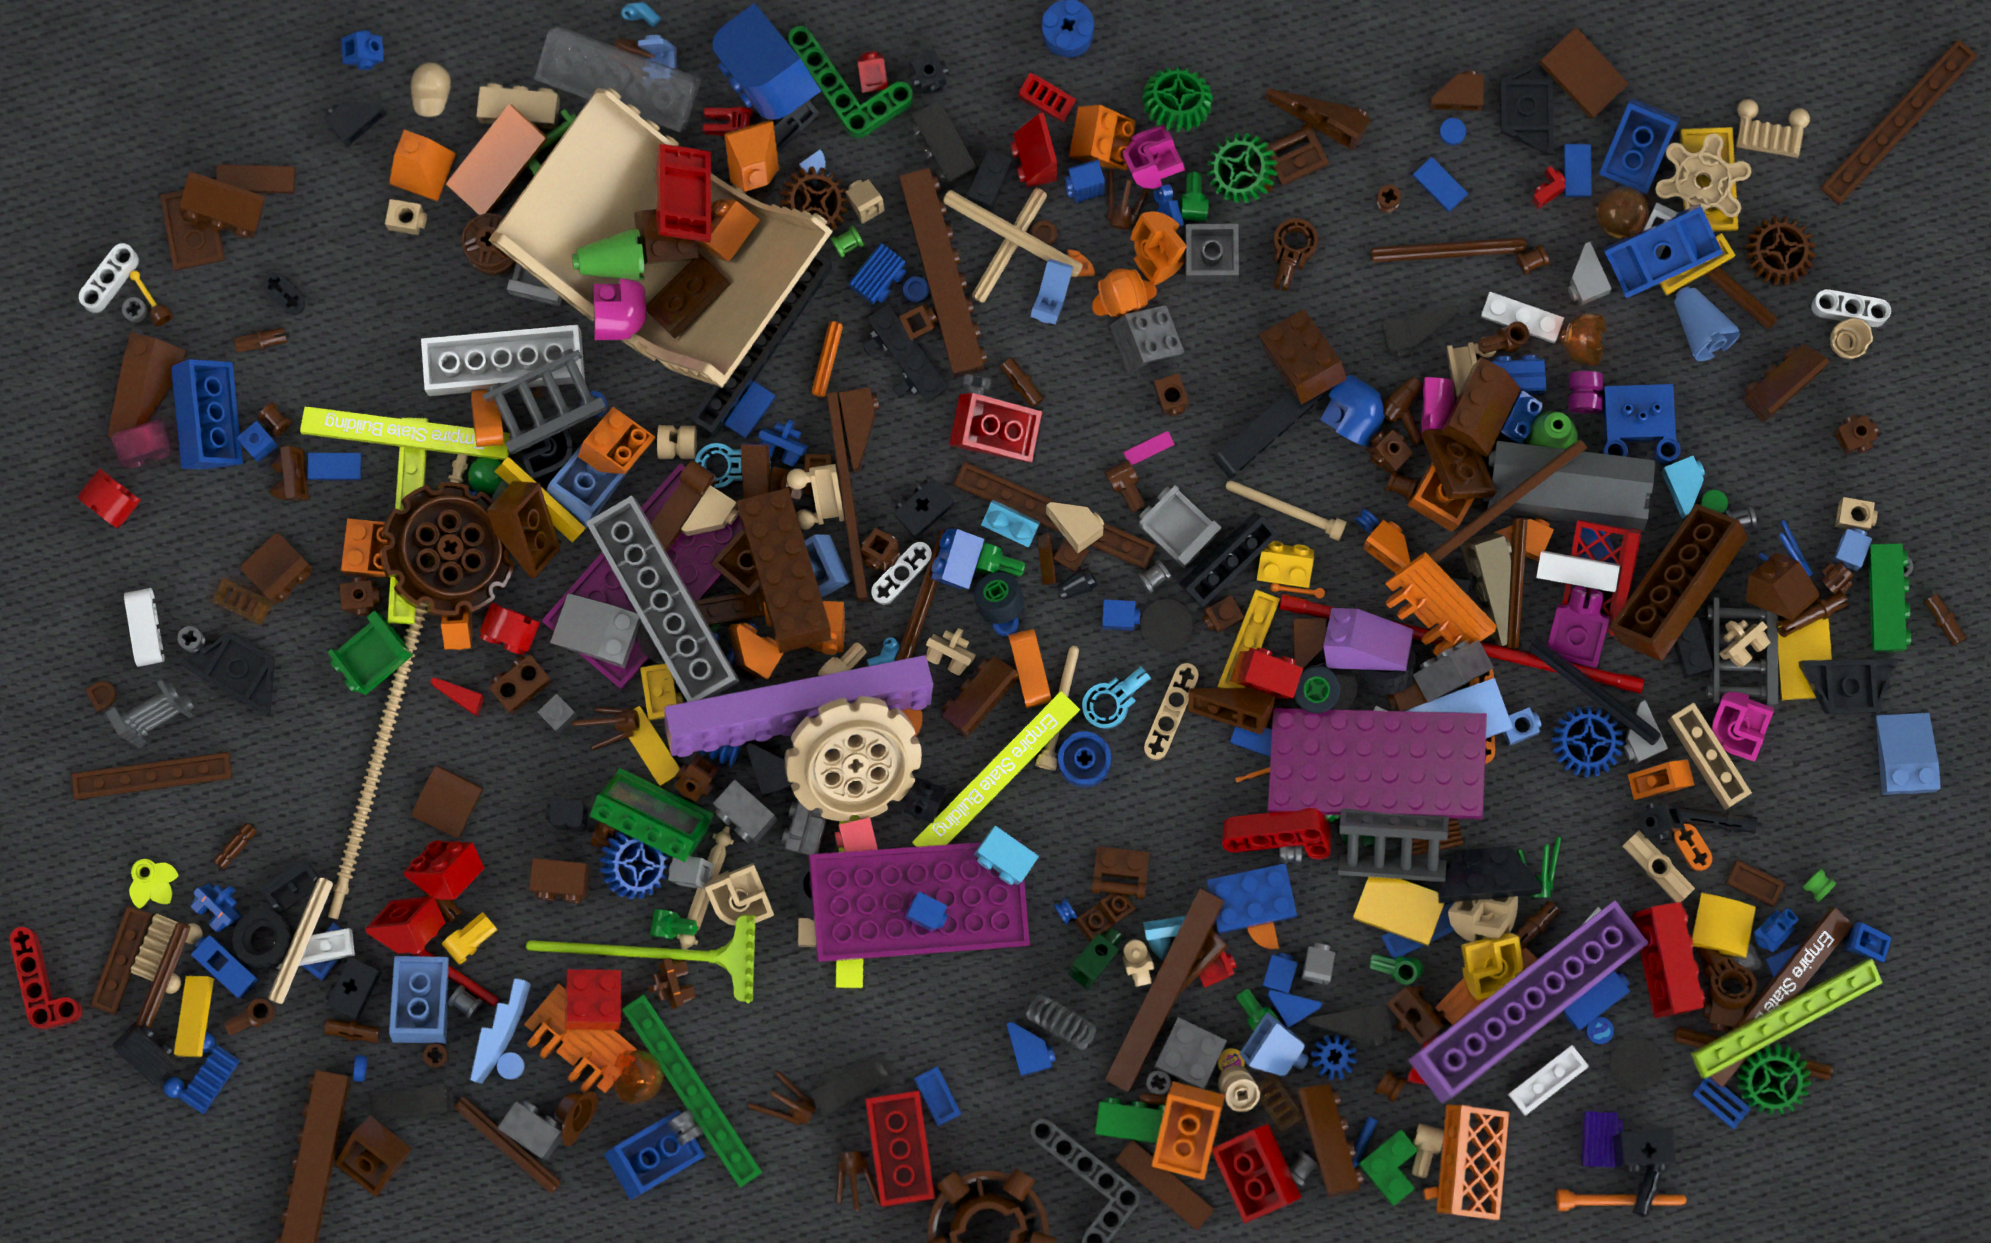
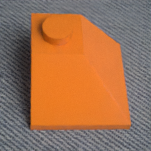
M769 120L724 134L730 181L744 192L768 185L779 170L773 121Z
M404 130L395 151L389 184L438 202L456 153L429 138Z
M1383 520L1366 539L1363 549L1396 574L1397 571L1410 563L1405 536L1401 533L1403 530L1392 521L1387 523Z

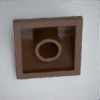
M742 528L712 561L711 565L737 590L751 597L760 586Z

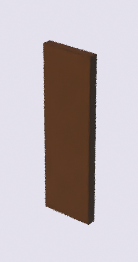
M1050 533L1037 536L1042 584L1056 583Z

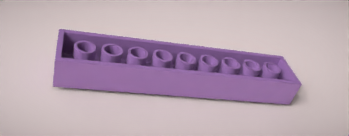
M926 655L667 706L664 707V720L671 756L685 757L695 751L704 750L710 752L717 750L720 746H740L746 741L755 739L757 741H765L772 736L780 734L791 736L806 717L815 718L819 715V707L841 698H846L848 703H854L859 696L873 697L885 701L888 710L894 708L899 710L911 708L912 710H921L927 707V705H931L933 681Z
M1613 901L1409 1059V1062L1440 1102L1444 1103L1647 945V940L1619 904Z

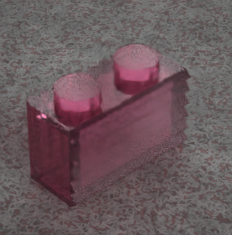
M163 418L113 433L111 436L121 467L128 465L129 469L143 465V460L151 457L154 458V461L164 459L169 456L168 452L173 449V444Z

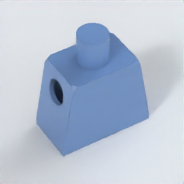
M1267 1012L1239 1054L1249 1066L1281 1076L1287 1075L1292 1066L1303 1069L1308 1061V1056L1302 1053L1305 1044L1291 1030Z

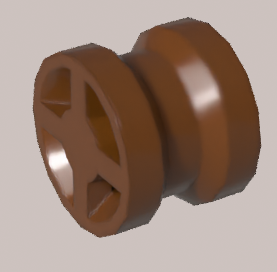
M1388 1069L1374 1092L1386 1095L1388 1100L1393 1103L1407 1080L1402 1077L1397 1078Z

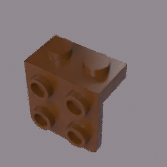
M278 533L267 540L241 566V570L275 605L285 601L292 593L291 590L298 584L300 585L305 582L313 570L310 564Z

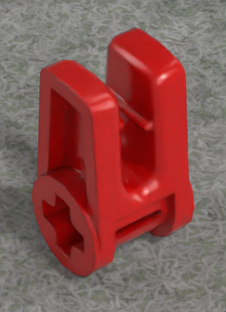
M745 107L704 108V117L713 121L727 120L729 123L717 124L715 122V124H704L703 134L725 136L724 134L733 132L736 129L749 127L750 118L753 117V110Z

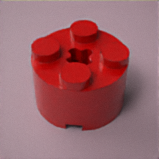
M100 468L77 496L81 502L117 529L126 521L141 501L126 487L115 481Z
M491 602L479 631L481 633L480 638L498 645L503 642L505 643L504 649L524 655L525 651L528 652L540 622Z

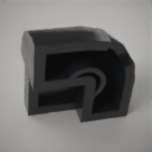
M554 415L547 418L548 422L558 418V416ZM534 427L524 430V433L533 430ZM568 429L521 450L520 452L529 476L536 480L561 469L571 457L573 449L572 439Z

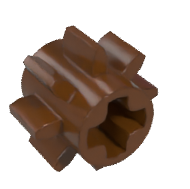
M1841 561L1836 566L1831 562L1822 570L1825 576L1821 581L1834 594L1839 590L1845 593L1853 585L1850 579L1854 574Z

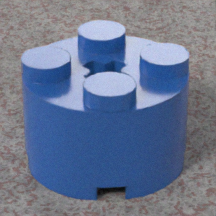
M1061 0L1051 5L1045 12L1042 20V37L1046 47L1056 55L1069 58L1079 56L1089 48L1094 36V20L1089 9L1078 0ZM1064 26L1072 27V31L1064 30Z
M1087 731L1074 733L1063 742L1059 749L1058 767L1060 773L1073 786L1080 788L1093 787L1102 782L1110 770V748L1095 733ZM1082 754H1087V758L1092 759V761H1088L1087 766H1083L1082 762L1077 761V759H1081Z

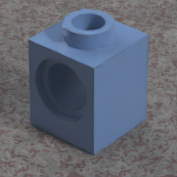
M1847 529L1841 537L1832 562L1838 564L1841 561L1847 568L1858 571L1862 567L1872 538L1866 536L1867 532L1861 529Z
M1529 707L1509 715L1513 728L1503 732L1508 747L1538 735L1540 732L1539 727L1542 726L1536 712L1532 713ZM1524 720L1528 724V731L1524 733L1518 732L1514 725L1515 721Z

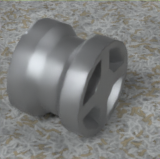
M1302 845L1279 847V865L1287 862L1301 865Z

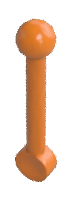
M1278 583L1270 585L1272 592L1280 590L1315 595L1318 599L1323 598L1325 595V591L1322 588L1310 590L1281 586Z

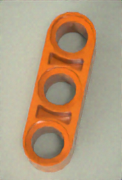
M486 389L471 390L476 447L503 445L501 413L495 401L493 400L488 403L485 401L483 395L488 393Z
M1029 629L1009 634L1008 637L1026 708L1050 703L1052 701L1035 630Z

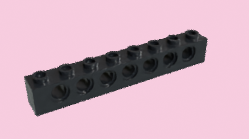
M818 253L724 386L714 385L691 417L693 425H696L697 428L715 439L742 397L759 376L832 271L831 261Z

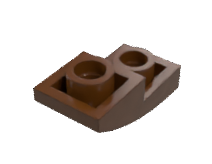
M1111 893L1097 905L1079 916L1074 922L1087 940L1091 942L1097 934H1103L1136 908L1126 894Z

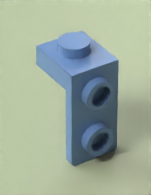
M660 35L645 36V40H638L640 48L655 55L653 59L649 58L650 79L678 78L677 51L674 45L669 43L668 40L662 39Z
M1053 259L1048 260L1039 295L1030 317L1044 323L1056 324L1064 304L1073 266Z

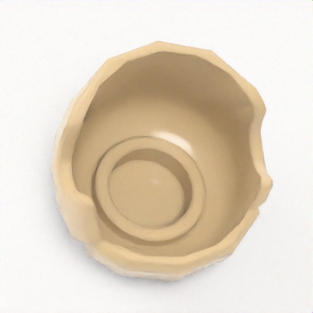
M1850 318L1843 320L1833 328L1830 336V346L1841 358L1853 359L1865 354L1869 344L1873 341L1871 327L1861 319Z

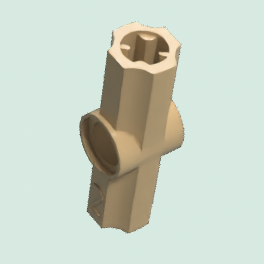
M1640 830L1622 846L1646 871L1648 877L1653 879L1675 903L1684 900L1695 889L1672 865L1670 859L1663 855L1648 839H1645L1644 834ZM1658 860L1664 864L1665 871L1663 874H1656L1653 871V861Z

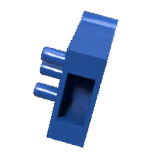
M1673 384L1605 386L1603 388L1605 447L1602 450V454L1609 455L1608 449L1613 447L1620 451L1621 456L1626 457L1628 449L1624 442L1660 441L1654 449L1656 461L1662 465L1672 464L1679 456L1681 450L1680 444L1676 440ZM1669 446L1673 450V456L1665 457L1661 453V447Z

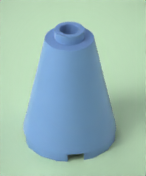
M1685 287L1677 292L1674 304L1692 355L1697 361L1709 360L1715 357L1711 352L1720 348L1724 352L1740 337L1738 327L1696 288Z

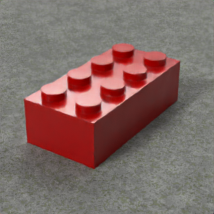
M1677 902L1654 906L1633 913L1634 925L1648 942L1647 945L1640 949L1654 1019L1704 1008V992L1699 987L1697 977L1699 969L1696 961L1693 959V941L1687 931V913L1682 907V903Z
M915 1091L866 1099L881 1207L935 1199L920 1092Z

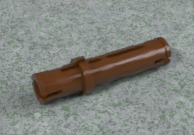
M1842 591L1824 600L1820 598L1793 620L1786 618L1777 622L1776 626L1779 627L1777 631L1780 636L1785 638L1819 619L1825 620L1835 611L1847 607L1848 602L1844 601H1847L1848 598Z

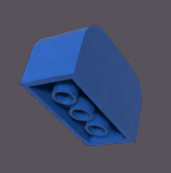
M755 3L722 26L716 33L712 45L715 54L721 61L717 66L726 78L731 77L728 82L737 94L742 92L739 96L748 108L753 106L762 117L766 119L785 117L821 92L802 60Z

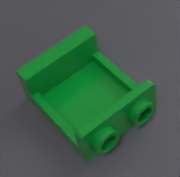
M373 611L367 616L370 623L338 650L331 648L327 651L332 658L329 661L337 672H342L345 675L346 679L344 682L352 692L358 691L365 696L413 656V653L392 625L388 623L386 617L377 611Z

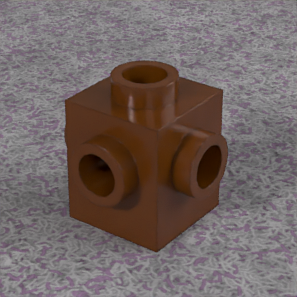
M1855 414L1843 420L1844 425L1834 431L1845 456L1855 451L1861 454L1872 449V443L1878 439L1877 434L1879 433L1875 422L1872 419L1869 420L1867 414L1862 417H1858Z
M1381 430L1370 439L1371 445L1366 449L1370 454V460L1386 473L1396 471L1413 454L1405 444V438L1394 430L1385 432Z
M874 528L870 536L865 537L860 547L864 564L875 571L880 569L886 572L889 566L893 567L900 556L897 539L890 533L882 532L877 528Z
M357 577L351 579V583L339 584L341 607L346 614L355 613V616H367L371 614L370 611L377 610V603L381 602L380 589L375 587L371 580L368 581L367 577Z
M697 754L690 765L684 763L676 776L680 779L674 787L684 797L696 802L701 794L705 797L709 794L715 785L711 780L719 768Z

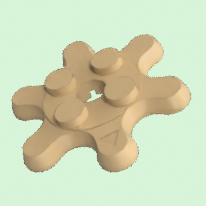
M1717 134L1708 135L1704 140L1702 150L1697 153L1688 152L1680 143H1672L1666 149V157L1675 165L1676 173L1672 178L1661 180L1657 183L1655 188L1656 194L1662 199L1675 196L1680 197L1686 203V210L1700 203L1703 211L1710 207H1716L1725 216L1735 217L1741 211V204L1732 196L1731 186L1737 181L1748 179L1751 174V167L1744 161L1733 164L1723 161L1720 154L1723 147V139ZM1698 175H1706L1710 180V185L1700 188L1695 178Z

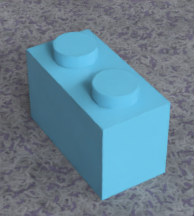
M994 826L974 853L978 857L977 862L988 870L993 868L1000 873L999 878L1009 885L1013 883L1016 885L1020 884L1039 857L997 826Z

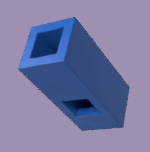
M209 935L205 938L203 936L193 946L195 951L191 955L237 998L242 999L260 980L215 937Z
M1613 970L1561 1012L1573 1028L1579 1031L1629 993L1630 990L1627 986L1630 984L1621 972L1616 973Z

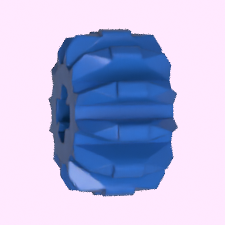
M1327 1035L1324 1037L1326 1047L1321 1042L1315 1044L1322 1052L1313 1051L1311 1053L1312 1057L1320 1058L1319 1061L1313 1062L1312 1066L1318 1067L1322 1064L1323 1068L1319 1071L1318 1075L1322 1076L1328 1070V1080H1333L1334 1071H1336L1338 1078L1341 1080L1344 1078L1342 1068L1347 1073L1353 1071L1346 1063L1355 1064L1357 1062V1059L1348 1057L1349 1054L1356 1052V1049H1345L1350 1042L1348 1039L1344 1040L1342 1045H1340V1035H1335L1334 1043L1332 1044L1330 1037ZM1331 1050H1335V1054L1339 1052L1341 1055L1337 1065H1333V1061L1329 1063L1327 1060Z

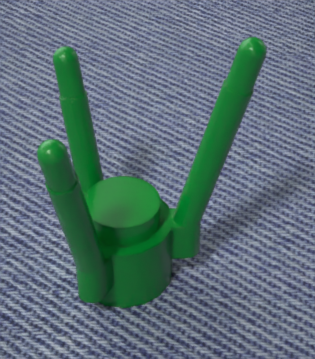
M1556 837L1548 876L1549 845H1544L1541 875H1534L1541 884L1542 894L1529 895V897H1551L1561 837ZM1518 849V856L1526 865L1523 851Z

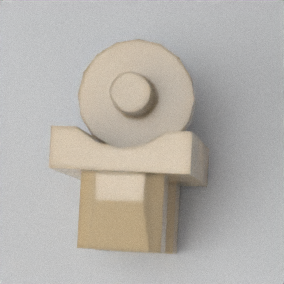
M1742 620L1739 624L1729 621L1726 624L1728 633L1724 636V639L1728 643L1732 639L1735 640L1719 653L1723 660L1730 658L1735 665L1743 667L1752 660V656L1745 649L1749 643L1756 652L1767 647L1771 642L1764 632L1768 627L1763 621L1758 625L1752 624L1746 631H1743L1748 626L1746 621Z
M960 628L957 629L955 634L946 630L943 638L933 634L926 644L929 646L926 654L927 660L938 665L944 654L951 657L952 660L948 670L958 676L973 662L976 654L964 649L967 648L969 641L961 638L964 630Z
M1137 939L1128 941L1124 947L1125 956H1122L1127 974H1132L1136 987L1150 984L1149 970L1154 969L1145 944Z

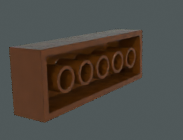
M785 488L737 501L738 515L779 653L831 640L830 624L789 489Z
M1699 504L1693 507L1611 624L1610 628L1619 644L1661 662L1748 539L1739 520Z

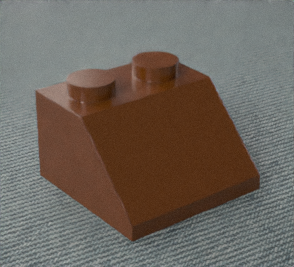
M1776 552L1749 575L1746 602L1789 620L1796 618L1819 598L1817 588L1800 562L1789 558L1785 554Z
M369 1116L352 1133L335 1165L377 1197L405 1162L412 1148L372 1116Z

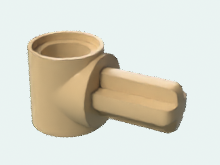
M856 642L840 659L832 657L818 672V675L823 676L849 671L865 656L867 651L861 644Z
M1419 1123L1416 1130L1417 1136L1413 1141V1145L1418 1151L1412 1174L1426 1178L1433 1154L1440 1153L1444 1130Z

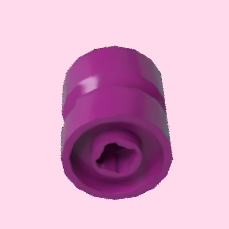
M1593 371L1570 373L1569 389L1573 393L1568 397V411L1584 414L1602 412L1603 396L1599 392L1603 390V374Z

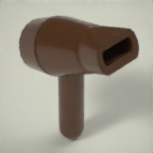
M1412 376L1387 397L1383 403V414H1385L1384 419L1391 423H1396L1402 418L1411 442L1417 445L1420 444L1422 439L1409 407L1421 390L1423 383L1415 376Z

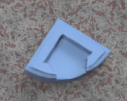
M821 149L799 164L801 168L806 170L807 174L811 166L815 167L816 174L819 168H825V158ZM811 181L814 186H816L819 183L816 181Z

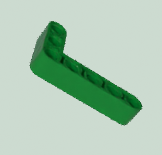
M797 26L790 31L788 35L790 47L802 60L821 90L820 93L851 137L863 138L911 106L913 102L912 89L905 82L892 84L860 105L811 32L803 26ZM800 36L808 39L801 46L794 43V40ZM813 57H818L822 60L818 66H810L808 61ZM827 78H832L836 81L832 87H825L822 83ZM898 92H905L908 95L903 101H898L894 98ZM841 99L850 101V105L846 108H839L836 104ZM876 106L886 108V112L882 115H876L872 111ZM855 120H862L865 124L861 129H854L851 127V123Z

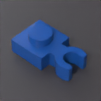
M1171 185L1160 186V190L1153 191L1154 199L1159 204L1156 212L1164 213L1180 224L1179 229L1184 223L1178 202L1172 199Z

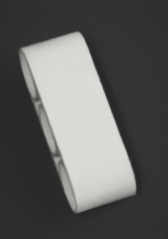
M121 243L113 247L81 289L79 300L88 311L92 313L101 312L127 280L130 272L137 267L138 255L129 245ZM123 253H130V259L127 262H119V258ZM109 273H114L113 281L105 284L103 282L104 277ZM92 294L99 295L96 303L88 304L89 296Z
M1834 290L1820 291L1812 302L1814 314L1821 318L1838 321L1857 318L1864 320L1871 327L1883 325L1891 314L1889 303L1883 299ZM1819 299L1830 301L1831 308H1822L1819 304ZM1845 304H1854L1857 308V313L1851 314L1847 312ZM1871 309H1880L1883 313V318H1875L1871 313Z
M152 588L124 593L133 655L137 667L161 663L165 660L164 654L161 655L163 645L160 629H157L156 626L159 622L156 604L152 602V599H155Z

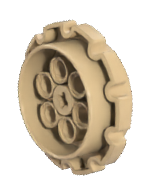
M859 696L854 703H848L846 698H841L824 704L818 708L819 715L817 717H806L791 736L794 748L786 750L785 770L789 782H794L791 785L793 793L805 808L810 811L819 808L821 816L830 820L849 821L852 815H859L860 819H865L887 811V803L889 801H900L909 792L915 782L912 771L919 769L921 765V746L918 738L913 736L915 730L911 721L898 708L888 710L885 701L873 697Z

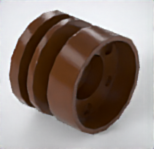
M485 213L476 216L468 222L462 233L461 243L465 255L475 270L484 275L498 276L505 274L514 268L517 263L491 243L489 247L486 245L491 235L504 219V217L498 214Z

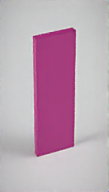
M1166 431L1123 453L1131 465H1134L1175 444L1169 432Z

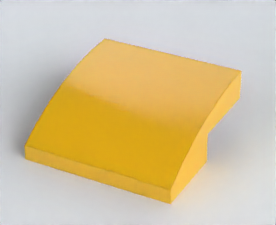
M1701 893L1692 938L1693 946L1719 950V953L1722 955L1746 958L1756 907L1729 898Z

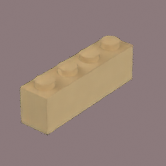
M1692 703L1667 720L1724 810L1752 793L1695 703Z

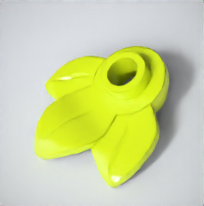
M149 859L138 860L131 870L134 881L129 888L130 897L134 905L141 909L149 899L160 904H170L172 888L169 882L174 881L179 876L175 868L165 862L155 864ZM147 867L150 870V874L147 877H142L141 870Z

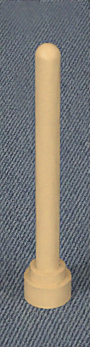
M1228 481L1226 483L1228 491L1326 530L1325 533L1329 534L1330 538L1337 541L1340 540L1347 524L1346 521L1339 518L1327 520L1237 482Z
M1071 646L1068 650L1058 692L1059 694L1062 691L1067 697L1079 654L1077 646ZM1059 732L1045 746V749L1041 750V754H1038L1035 764L1037 767L1056 770L1058 759L1056 758L1057 753H1055Z

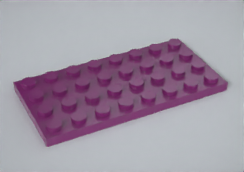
M681 463L641 507L650 524L680 484V476L685 469ZM739 515L731 525L727 523L724 529L686 536L682 532L668 551L669 558L693 600L702 599L722 576L711 563L742 529ZM602 552L543 618L542 622L553 632L555 631L568 593L613 605L634 613L637 612ZM642 622L625 669L583 654L580 655L622 690L640 670V667L656 652L657 647Z
M1273 708L1268 812L1300 811L1305 808H1317L1319 812L1325 815H1341V808L1388 814L1483 819L1487 713L1328 710L1323 713H1310L1304 709Z
M982 842L810 854L809 868L817 962L1030 946L1024 879L1018 885L1015 883L1009 885L999 878L1000 873L993 868L988 870L977 862L978 857L974 853ZM917 892H921L947 905L945 913L948 914V917L941 929L937 927L935 931L931 932L904 918Z

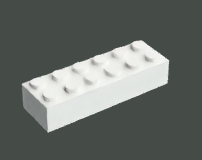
M578 325L421 339L424 388L428 396L471 393V390L487 389L497 383H501L503 386L559 359L558 355L569 349H572L573 352L579 350L582 358L575 362L585 381L582 335ZM566 366L552 372L557 385L574 383ZM542 377L528 383L529 387L546 386Z

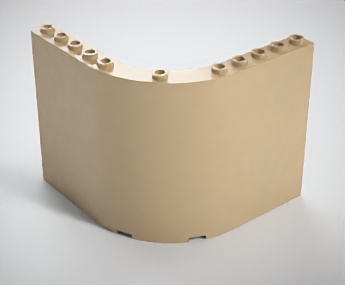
M611 88L607 90L596 89L489 238L492 244L591 321L594 320L593 284H620V279L579 274L578 269H573L572 254H576V248L630 229H636L634 213L642 210L656 209L657 184L655 177L658 147L660 143L674 146L679 145L672 137L668 135L664 137L659 133L660 128L654 122L642 119L639 116L641 112L633 105L627 104L626 106L620 101L621 95ZM711 173V204L716 200L719 201V199L736 200L760 219L730 261L720 260L697 245L698 253L731 284L675 339L646 312L645 326L643 325L638 332L631 335V338L621 341L653 361L657 359L666 368L674 372L723 387L828 239L832 230L826 226L827 221L816 213L811 215L806 211L801 213L794 208L790 210L785 206L780 208L775 204L771 206L745 195L746 192L736 185L730 186ZM691 260L645 264V273H642L644 280L636 282L644 286L646 304Z

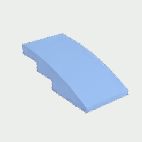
M1495 678L1406 711L1487 713L1486 738L1513 728Z
M514 979L509 1005L498 1003L493 1029L482 1027L471 1081L482 1084L503 1055L524 1011L531 986L530 983Z

